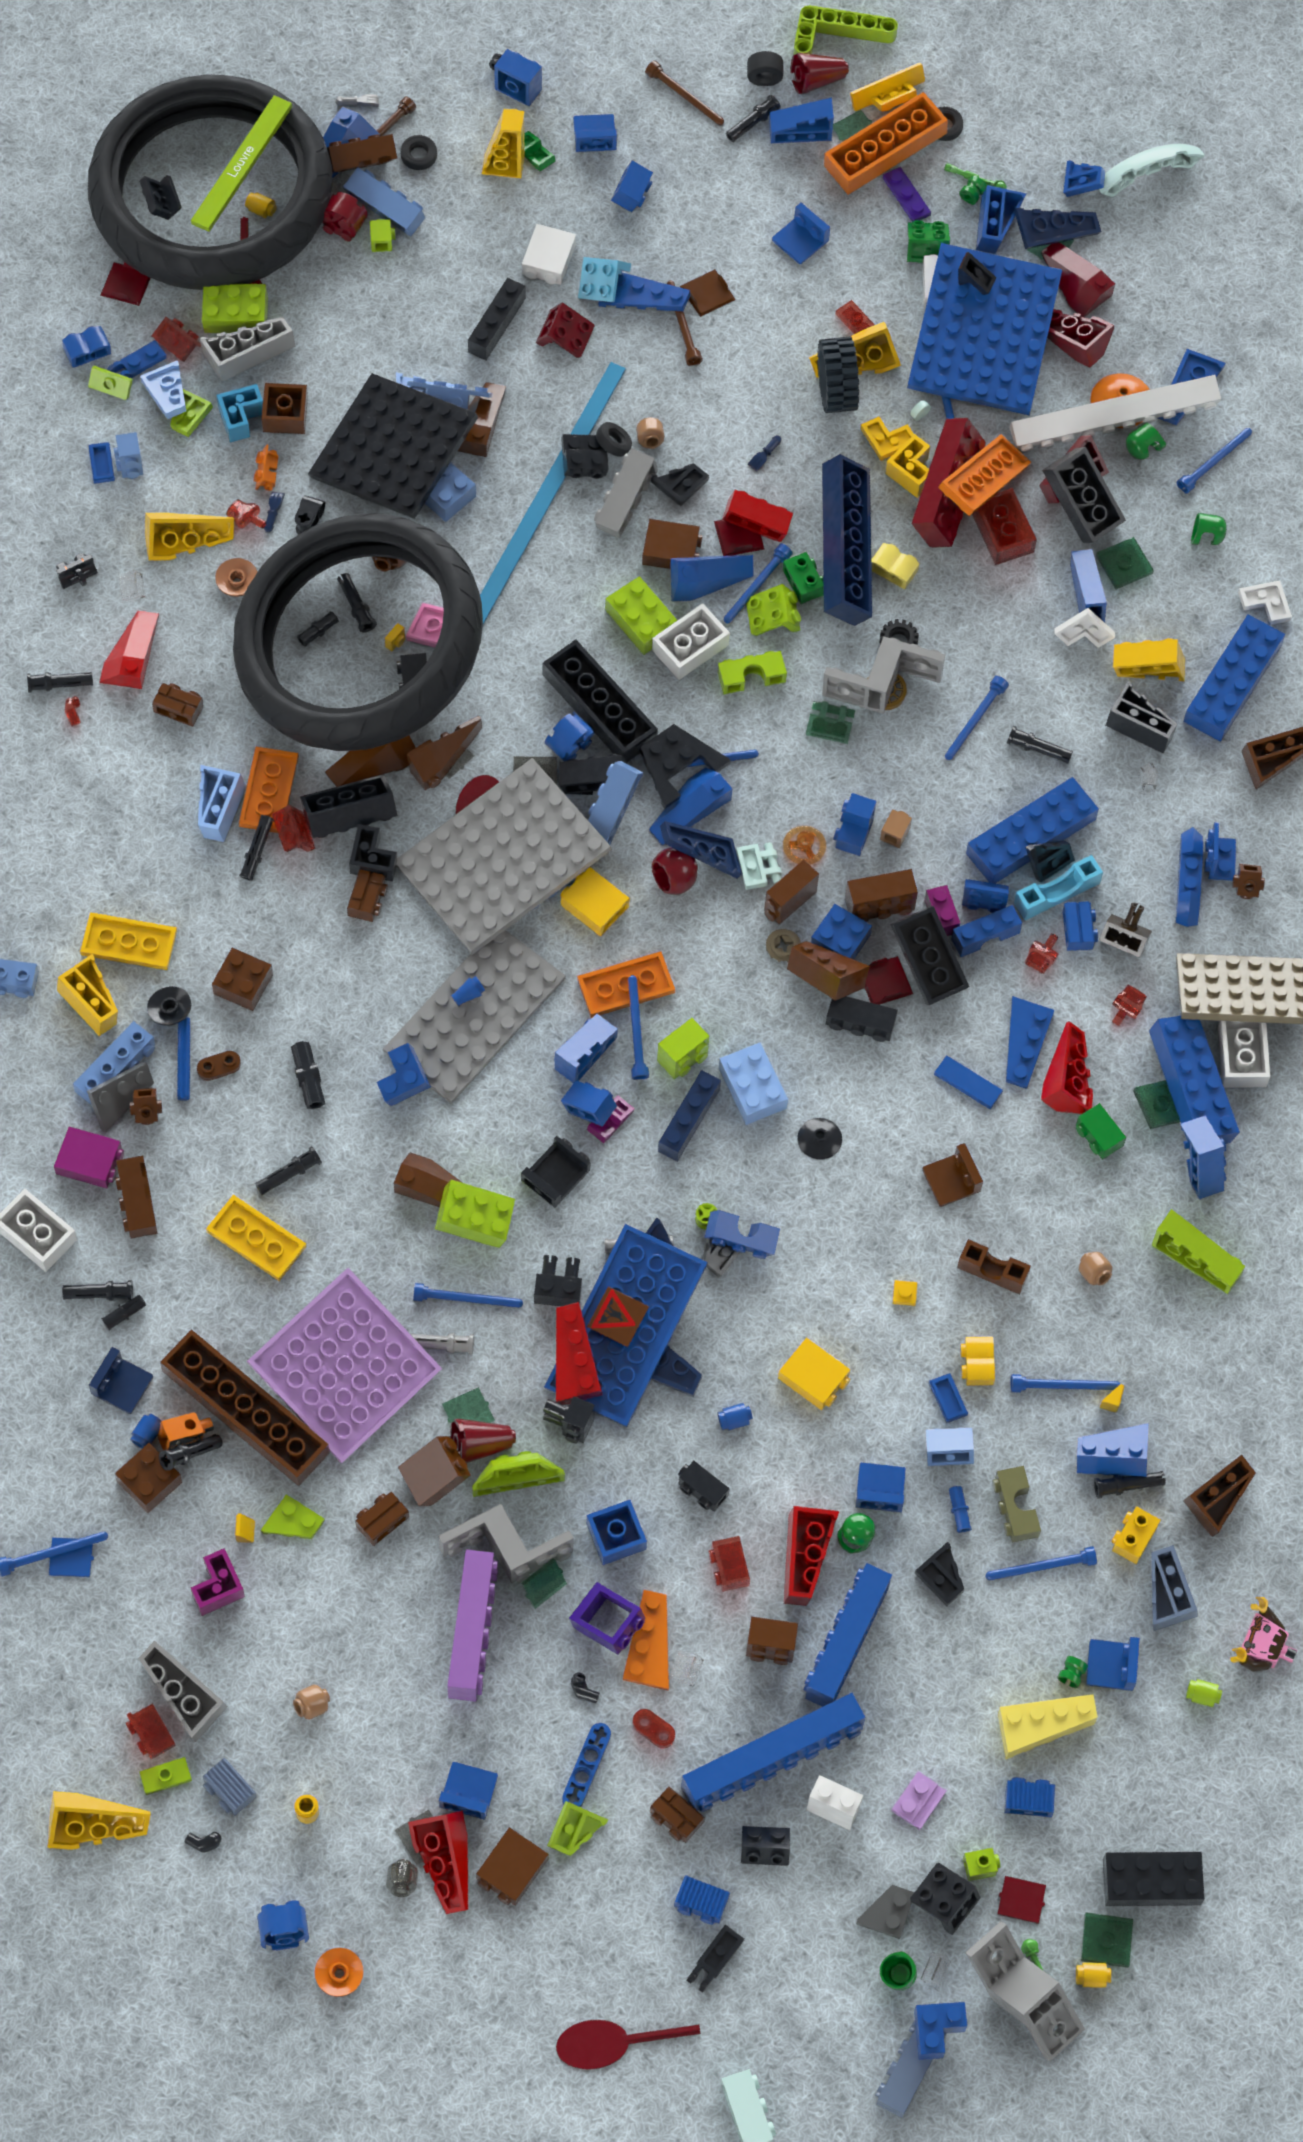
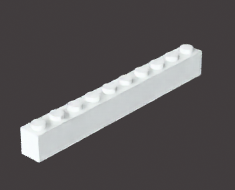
M1212 375L1013 421L1010 424V431L1014 446L1018 450L1021 449L1022 452L1033 450V446L1042 445V447H1048L1053 445L1055 441L1062 440L1063 443L1072 441L1076 436L1095 435L1094 432L1098 431L1108 433L1114 431L1115 427L1120 426L1130 428L1135 426L1137 422L1156 421L1155 418L1158 417L1169 419L1175 417L1176 413L1184 412V414L1196 412V409L1204 407L1205 410L1212 409L1220 402L1221 396L1216 376Z

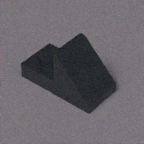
M967 252L958 269L959 285L971 283L983 295L989 294L997 277L971 253Z

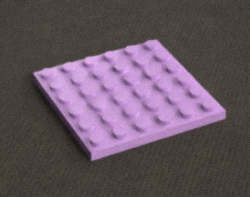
M349 1268L342 1272L246 1361L295 1415L329 1444L330 1452L340 1463H343L442 1369Z

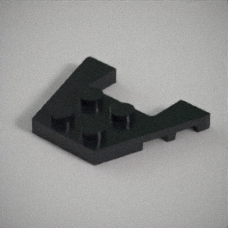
M675 724L642 745L639 750L648 773L651 774L654 781L655 790L658 791L664 809L679 800L681 796L668 781L673 776L698 759H701L709 769L716 772L728 766L731 761L728 757Z

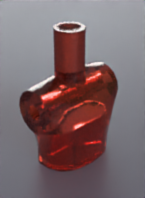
M237 499L226 512L227 517L234 518V522L239 528L246 527L250 522L262 529L267 524L265 520L257 516L260 513V508L255 503H246Z
M1051 933L1045 944L1035 940L1029 949L1025 964L1044 974L1059 956V953L1052 949L1058 940V936Z
M1127 984L1112 1003L1119 1010L1112 1023L1120 1026L1126 1015L1136 1019L1142 1010L1147 996L1135 987Z

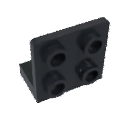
M936 1863L910 1897V1900L924 1911L939 1919L944 1930L953 1935L981 1897L974 1884L944 1865Z

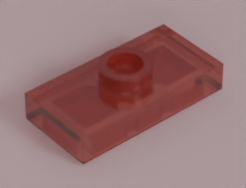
M852 300L835 312L853 334L875 325Z

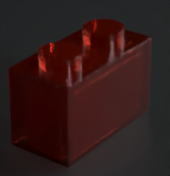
M735 1536L712 1541L711 1550H708L710 1563H715L717 1571L713 1572L716 1586L720 1585L722 1592L749 1586L750 1577L740 1537Z

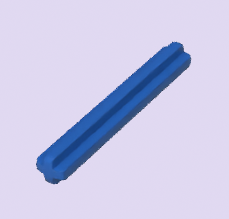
M189 1017L178 1023L177 1097L180 1101L190 1099Z

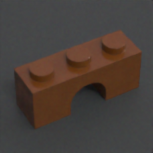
M968 1239L959 1258L957 1268L1020 1295L1029 1276L1031 1265L1012 1257L1008 1261L997 1259L989 1253L988 1247Z

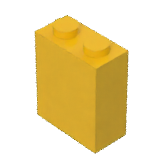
M591 867L575 878V882L570 887H565L560 894L561 906L600 937L629 908L630 902L628 896Z
M806 1337L779 1370L778 1379L822 1411L825 1406L830 1407L837 1398L835 1394L839 1389L844 1390L851 1380L849 1378L851 1369Z

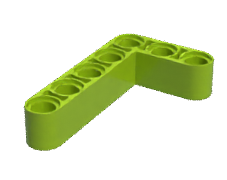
M807 5L800 11L793 55L797 53L812 54L816 33L892 43L897 37L898 23L894 18Z

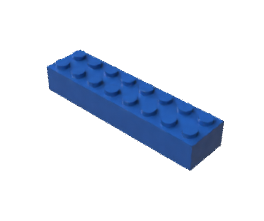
M850 1693L682 1775L681 1789L691 1806L697 1811L700 1810L701 1813L713 1807L712 1803L720 1799L722 1802L733 1798L735 1796L734 1792L740 1789L743 1792L748 1791L756 1786L755 1782L761 1779L768 1781L777 1775V1771L783 1768L785 1771L796 1767L798 1765L797 1761L801 1759L811 1760L819 1755L818 1751L826 1747L828 1750H831L840 1744V1740L846 1737L851 1740L859 1736L866 1717L853 1693Z

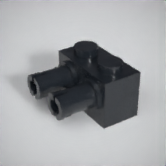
M544 1255L542 1274H536L534 1304L560 1307L577 1302L580 1304L582 1278H578L580 1259L574 1258V1264L572 1265V1257L566 1258L565 1275L556 1276L558 1258L552 1255L551 1262H549V1255Z
M574 1396L568 1406L548 1399L543 1409L545 1413L543 1420L560 1426L562 1435L565 1436L567 1441L574 1444L578 1442L584 1444L594 1422L595 1405Z

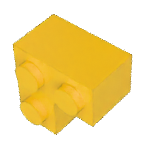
M914 434L887 460L885 474L916 498L921 495L929 472V468L923 464L929 459L930 445Z

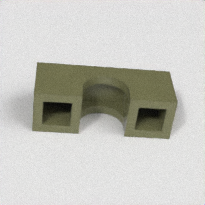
M1024 1466L997 1471L992 1484L994 1492L1000 1495L1001 1501H998L1000 1514H1005L1007 1523H1004V1530L1006 1536L1011 1537L1012 1543L1038 1538L1041 1528L1036 1509L1021 1510L1014 1502L1017 1496L1028 1494L1030 1488Z

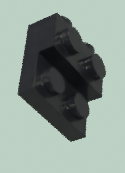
M562 435L564 476H571L572 478L583 476L599 479L607 475L609 470L608 454L598 443L596 435Z

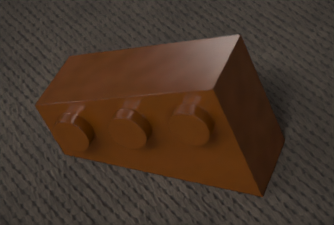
M379 134L368 136V139L364 140L354 138L348 140L349 143L341 144V141L329 143V147H327L332 165V173L354 170L357 167L365 168L387 164L398 159L393 134L384 136Z
M1303 727L1245 744L1241 752L1256 790L1303 758Z
M143 1155L116 1160L119 1177H115L117 1191L122 1190L123 1195L122 1198H119L121 1212L125 1211L127 1217L122 1219L124 1231L130 1233L131 1239L158 1234Z
M1241 1454L1185 1498L1183 1502L1213 1537L1220 1532L1224 1522L1233 1511L1234 1506L1245 1492L1256 1472Z

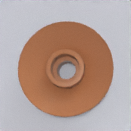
M242 558L229 559L218 567L215 575L216 584L226 595L233 597L244 596L247 587L257 574V569L248 560ZM237 578L241 580L240 582H233Z

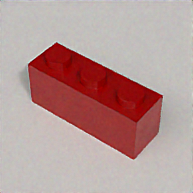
M735 489L728 499L722 520L774 541L782 542L787 535L793 513L784 507L775 506L764 499H758L745 491Z

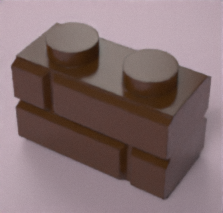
M162 683L152 702L154 713L191 727L194 726L204 706L203 698L197 692L183 691L178 685L173 683L169 685Z
M359 870L347 906V915L349 917L373 922L374 917L380 915L382 903L379 902L381 896H386L388 884H385L384 875Z
M389 1492L387 1495L385 1493L381 1494L374 1501V1506L369 1510L364 1508L356 1516V1527L373 1546L409 1518L408 1509L393 1492Z
M670 1786L666 1788L650 1807V1813H652L650 1817L660 1826L664 1824L670 1829L668 1833L678 1842L682 1840L686 1843L705 1822V1817Z

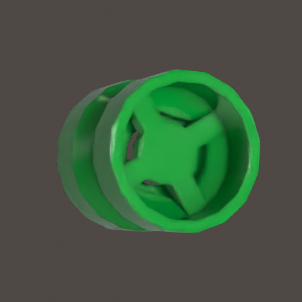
M971 176L967 181V186H964L959 191V195L962 200L975 205L980 198L979 196L983 195L987 185L981 178Z
M1067 1656L1064 1662V1670H1060L1057 1679L1064 1684L1069 1679L1071 1680L1069 1686L1078 1688L1081 1683L1080 1677L1086 1673L1088 1665L1081 1659Z

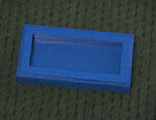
M110 443L88 445L94 484L115 481Z
M951 1373L929 1380V1385L946 1423L968 1416Z

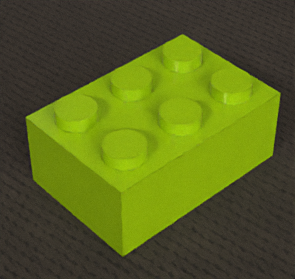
M231 284L203 287L202 324L204 333L237 332L238 328L256 327L257 323L267 321L268 293L266 284Z
M640 576L605 598L606 612L643 655L652 650L653 637L678 621Z
M450 1180L444 1187L435 1229L500 1248L507 1239L515 1198Z

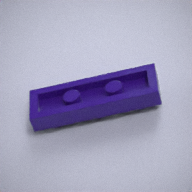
M901 166L883 174V180L912 222L931 216L930 209Z

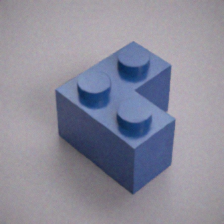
M854 793L851 794L849 800L845 799L840 822H843L841 829H836L833 840L836 841V849L857 856L861 855L874 821L876 800Z
M409 1043L388 1052L396 1073L377 1081L384 1101L388 1105L393 1106L431 1088L418 1056Z
M965 2002L916 2005L914 2017L918 2059H942L945 2055L944 2034L966 2031Z

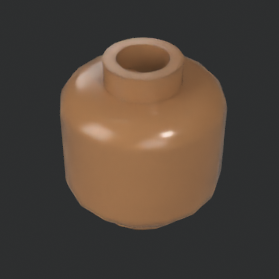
M648 417L637 424V438L642 447L654 449L664 442V429L659 419Z
M1088 1252L1082 1256L1079 1272L1089 1284L1103 1285L1110 1280L1113 1267L1102 1253Z
M313 1684L296 1693L293 1700L294 1709L300 1717L308 1720L313 1719L328 1710L330 1696L326 1689H321L318 1685Z

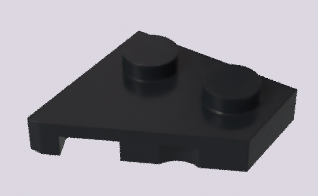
M692 463L681 469L670 470L669 474L660 477L655 475L651 478V483L678 505L682 506L709 480V475Z
M1065 840L1025 847L1034 876L1040 883L1075 861L1070 843Z
M949 1542L945 1543L915 1570V1574L946 1606L964 1592V1586L959 1577L956 1561H954Z

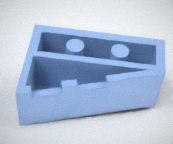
M200 765L201 783L199 788L198 826L204 838L224 842L246 785L240 773Z

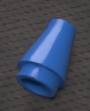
M476 976L472 979L469 977L451 997L460 1006L465 1002L482 996L481 993L485 989Z

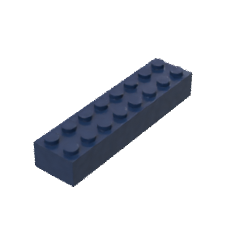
M839 454L822 463L824 612L856 626L872 618L870 469Z

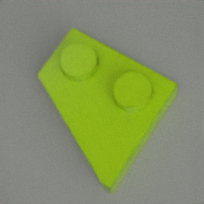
M183 389L186 412L172 417L170 425L172 430L189 437L212 410L213 406L211 402Z

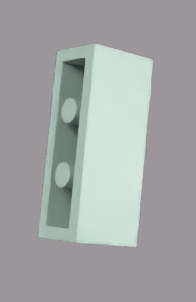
M750 2069L722 2078L721 2085L740 2141L773 2142L776 2132L773 2123L767 2122L765 2113L768 2112L764 2098H759L757 2089H760L756 2074L751 2075Z

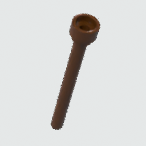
M655 60L649 63L645 74L650 78L660 79L716 124H724V119L665 74L661 64Z
M405 96L399 102L398 110L376 130L380 136H383L403 115L411 114L416 109L414 101Z
M669 280L667 282L668 285L675 286L674 281ZM675 311L687 349L685 352L686 363L688 366L700 364L703 358L701 352L694 347L684 312Z

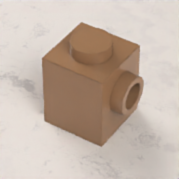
M892 809L881 830L880 840L900 848L911 828L912 817H909L903 811Z

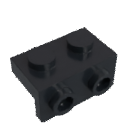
M166 175L160 182L146 176L139 181L148 210L152 215L169 220L182 208L171 176Z
M742 1826V1864L789 1865L790 1828Z

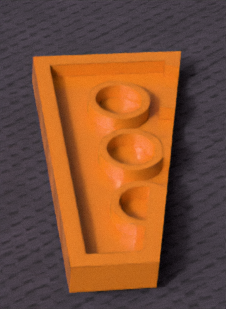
M644 1590L640 1608L643 1611L645 1620L642 1628L636 1631L632 1637L623 1680L669 1691L667 1595Z

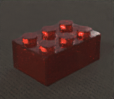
M1013 488L996 493L972 513L995 565L1035 552L1037 539Z

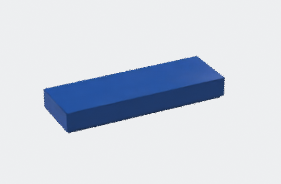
M947 1055L934 1072L935 1076L988 1109L993 1107L1003 1092L996 1085Z

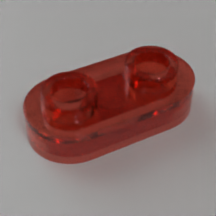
M640 1709L634 1714V1729L655 1746L664 1749L674 1743V1728L649 1709ZM642 1719H647L649 1721V1724L647 1726H642L640 1724V1721ZM661 1733L667 1734L668 1738L666 1740H661L659 1738V1735Z

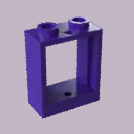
M596 1582L569 1617L573 1628L619 1655L622 1649L627 1648L634 1633L642 1628L645 1616L640 1607ZM606 1599L630 1613L613 1637L588 1624Z

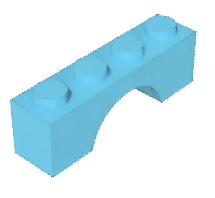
M1090 855L1074 863L1067 872L1049 883L1043 885L1034 883L1017 891L1014 905L1026 921L1099 885L1103 871L1094 857Z

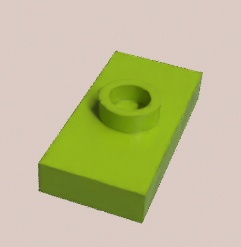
M93 366L88 387L127 400L130 395L133 379Z
M185 1757L139 1771L146 1796L192 1781Z

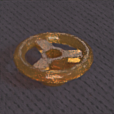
M807 825L797 826L785 835L783 850L792 862L799 864L802 860H805L811 865L818 862L825 854L826 840L823 834L814 827ZM799 833L796 841H790L795 834ZM815 836L820 843V848L816 855L812 851ZM790 848L805 852L808 858L803 859L795 856Z

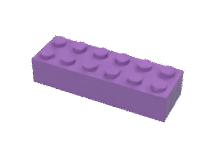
M466 1550L447 1685L448 1699L476 1702L477 1695H482L483 1674H480V1672H485L486 1652L483 1649L488 1650L489 1629H486V1627H491L492 1606H489V1604H494L495 1583L492 1582H497L498 1561H494V1553L475 1550Z

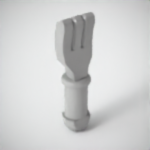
M366 94L360 98H357V96H339L335 103L338 106L361 105L379 107V98L374 94Z

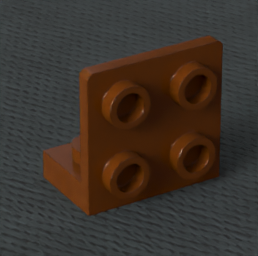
M965 1143L956 1146L954 1155L922 1168L940 1207L981 1192L983 1180Z

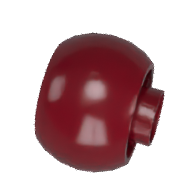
M670 847L659 852L653 859L652 873L657 885L664 893L679 895L690 890L695 884L698 870L695 858Z

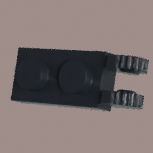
M725 1924L697 1961V1966L686 1981L691 1984L697 1979L702 1969L706 1971L709 1975L703 1980L698 1989L703 1993L713 1979L718 1977L745 1941V1938Z

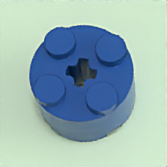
M573 712L572 715L569 713L555 725L553 736L551 737L548 734L544 743L561 760L567 761L569 759H576L577 751L580 749L584 751L591 745L592 740L590 738L594 735V732L587 723Z
M292 1900L286 1902L285 1905L279 1906L266 1904L261 1907L257 1920L262 1948L266 1949V1945L271 1946L272 1950L276 1951L295 1948L299 1946V1941L304 1939L306 1943L309 1940L306 1911L304 1907L300 1906L299 1901Z

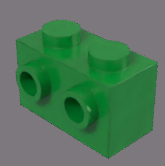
M807 552L783 561L782 571L796 593L800 604L824 596L823 576H819L817 565L813 558L810 559Z
M1100 1103L1078 1116L1076 1122L1078 1134L1082 1138L1085 1137L1092 1152L1095 1155H1099L1102 1160L1124 1146L1127 1137Z

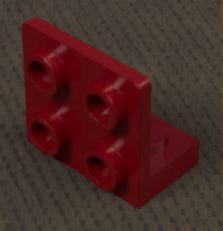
M562 302L550 309L536 343L543 347L548 343L554 342L576 358H580L595 325Z

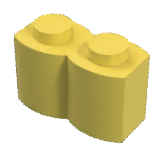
M886 543L881 545L871 559L872 572L903 589H906L918 572L920 564L914 556L903 554L895 545Z

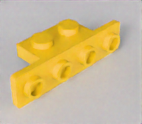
M917 63L851 92L853 110L858 111L873 104L881 112H884L917 96L916 89L913 86L925 82L923 65Z

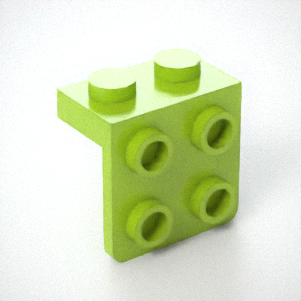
M780 584L751 596L746 603L751 634L758 636L780 626L786 627L791 632L800 631L799 622L801 621V616L797 610L796 603L798 598L796 593L785 585Z

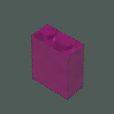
M69 1126L54 1164L55 1173L107 1189L109 1183H113L117 1174V1170H115L116 1160L123 1159L124 1150L119 1140Z

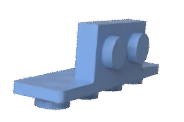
M413 378V381L407 382V386L426 388L428 395L467 410L470 395L492 397V393L487 392L488 388L475 387V390H469L467 385L455 384L454 387L446 386L447 382L434 381V384H428L426 379Z

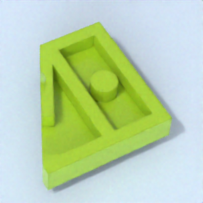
M286 1494L261 1528V1532L263 1534L270 1533L286 1537L296 1536L312 1539L324 1523L325 1518Z
M565 1801L547 1846L571 1856L579 1849L582 1843L587 1842L593 1836L592 1834L596 1830L607 1824L608 1819Z

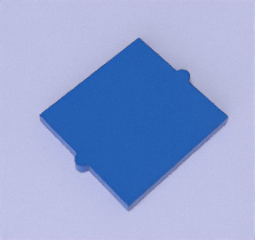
M52 1537L51 1547L76 1540L77 1538ZM93 1544L50 1557L49 1575L90 1577L91 1561L94 1560L92 1556Z

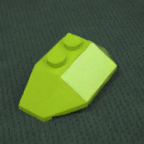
M524 1451L520 1452L518 1456L512 1457L501 1455L489 1462L473 1484L472 1493L473 1497L562 1482L565 1481V1473L562 1468L537 1452Z

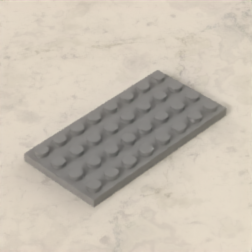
M505 930L476 953L470 954L383 1048V1052L389 1056V1051L409 1043L418 1056L431 1089L452 1104L566 979V975ZM476 976L485 991L481 993L482 996L458 1006L451 995L469 977L472 979Z

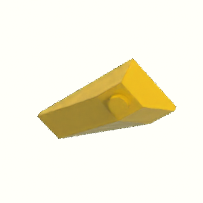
M145 513V540L148 560L176 559V554L185 551L191 554L196 552L195 548L203 545L212 547L233 540L234 537L233 517L179 513Z
M53 1791L47 1847L73 1850L80 1848L79 1843L93 1841L94 1845L102 1844L101 1839L114 1836L117 1840L147 1835L151 1814L150 1811L79 1793Z

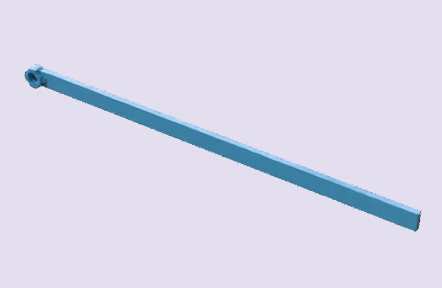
M610 362L571 434L590 435L626 368ZM562 450L480 594L483 624L566 478L564 476Z

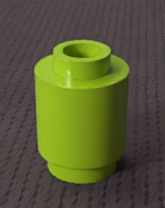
M1190 1679L1186 1698L1191 1699V1702L1214 1707L1215 1703L1219 1704L1222 1690L1218 1689L1219 1684L1196 1679V1681Z

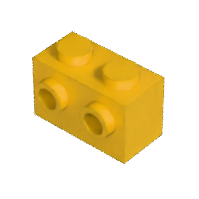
M1137 1506L1133 1513L1128 1511L1122 1521L1125 1527L1122 1532L1117 1530L1111 1541L1114 1544L1112 1551L1137 1565L1158 1528L1161 1519Z

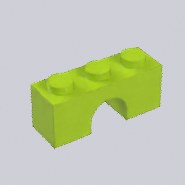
M768 651L761 655H747L741 659H727L718 663L717 673L723 695L744 691V677L748 674L760 675L764 680L765 686L785 683L787 678V671L781 651Z

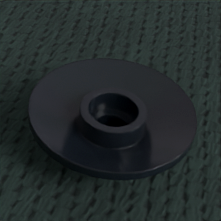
M169 986L157 990L150 997L147 1011L155 1023L170 1026L180 1023L188 1016L192 1003L189 994L185 990Z
M813 1118L801 1126L797 1140L804 1154L813 1159L822 1160L834 1156L839 1151L842 1144V1134L834 1122L825 1118ZM822 1133L824 1137L820 1139L816 1135Z

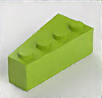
M1171 1209L1156 1230L1152 1242L1153 1247L1225 1293L1229 1294L1243 1274L1245 1265L1242 1264L1241 1260L1230 1255Z

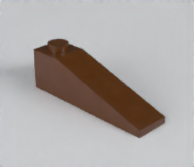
M486 382L483 388H488L487 392L492 393V397L475 396L468 406V410L475 412L478 419L461 444L458 452L487 457L506 390L504 385Z
M474 717L458 725L451 734L447 731L442 733L439 740L434 742L431 739L425 741L407 754L410 773L424 790L437 787L483 728L481 717Z
M410 735L398 741L372 749L349 751L326 770L325 774L338 787L389 772H397L409 766L407 754L416 747Z
M410 1152L401 1163L393 1184L394 1193L440 1208L444 1187L449 1181L463 1182L432 1159Z

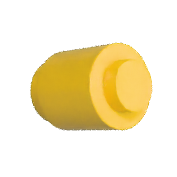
M251 192L246 198L245 207L250 212L265 219L267 216L272 217L277 210L275 200L258 192Z
M302 1795L296 1800L294 1808L297 1819L305 1824L316 1821L319 1816V1805L316 1798L312 1795Z
M1082 1963V1965H1076V1985L1090 1988H1106L1107 1983H1111V1968H1107L1106 1963Z

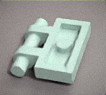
M772 843L764 844V851L759 850L758 844L736 848L746 890L767 886V878H772L774 885L781 880L782 871L781 867H778L776 860L778 855ZM763 860L768 861L769 868L764 869Z

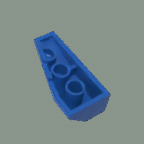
M753 555L671 558V601H693L753 577Z
M705 767L685 782L678 791L681 795L680 799L663 810L649 828L650 832L661 845H664L660 828L662 823L667 821L686 827L693 826L731 801L732 787L720 773Z

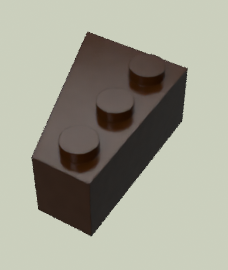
M805 941L791 948L787 970L836 1001L864 989L869 966Z

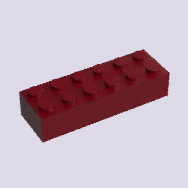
M968 418L945 420L911 523L928 546L932 548L952 547L957 536L960 521L963 518V511L938 488L939 485L986 446L985 440Z

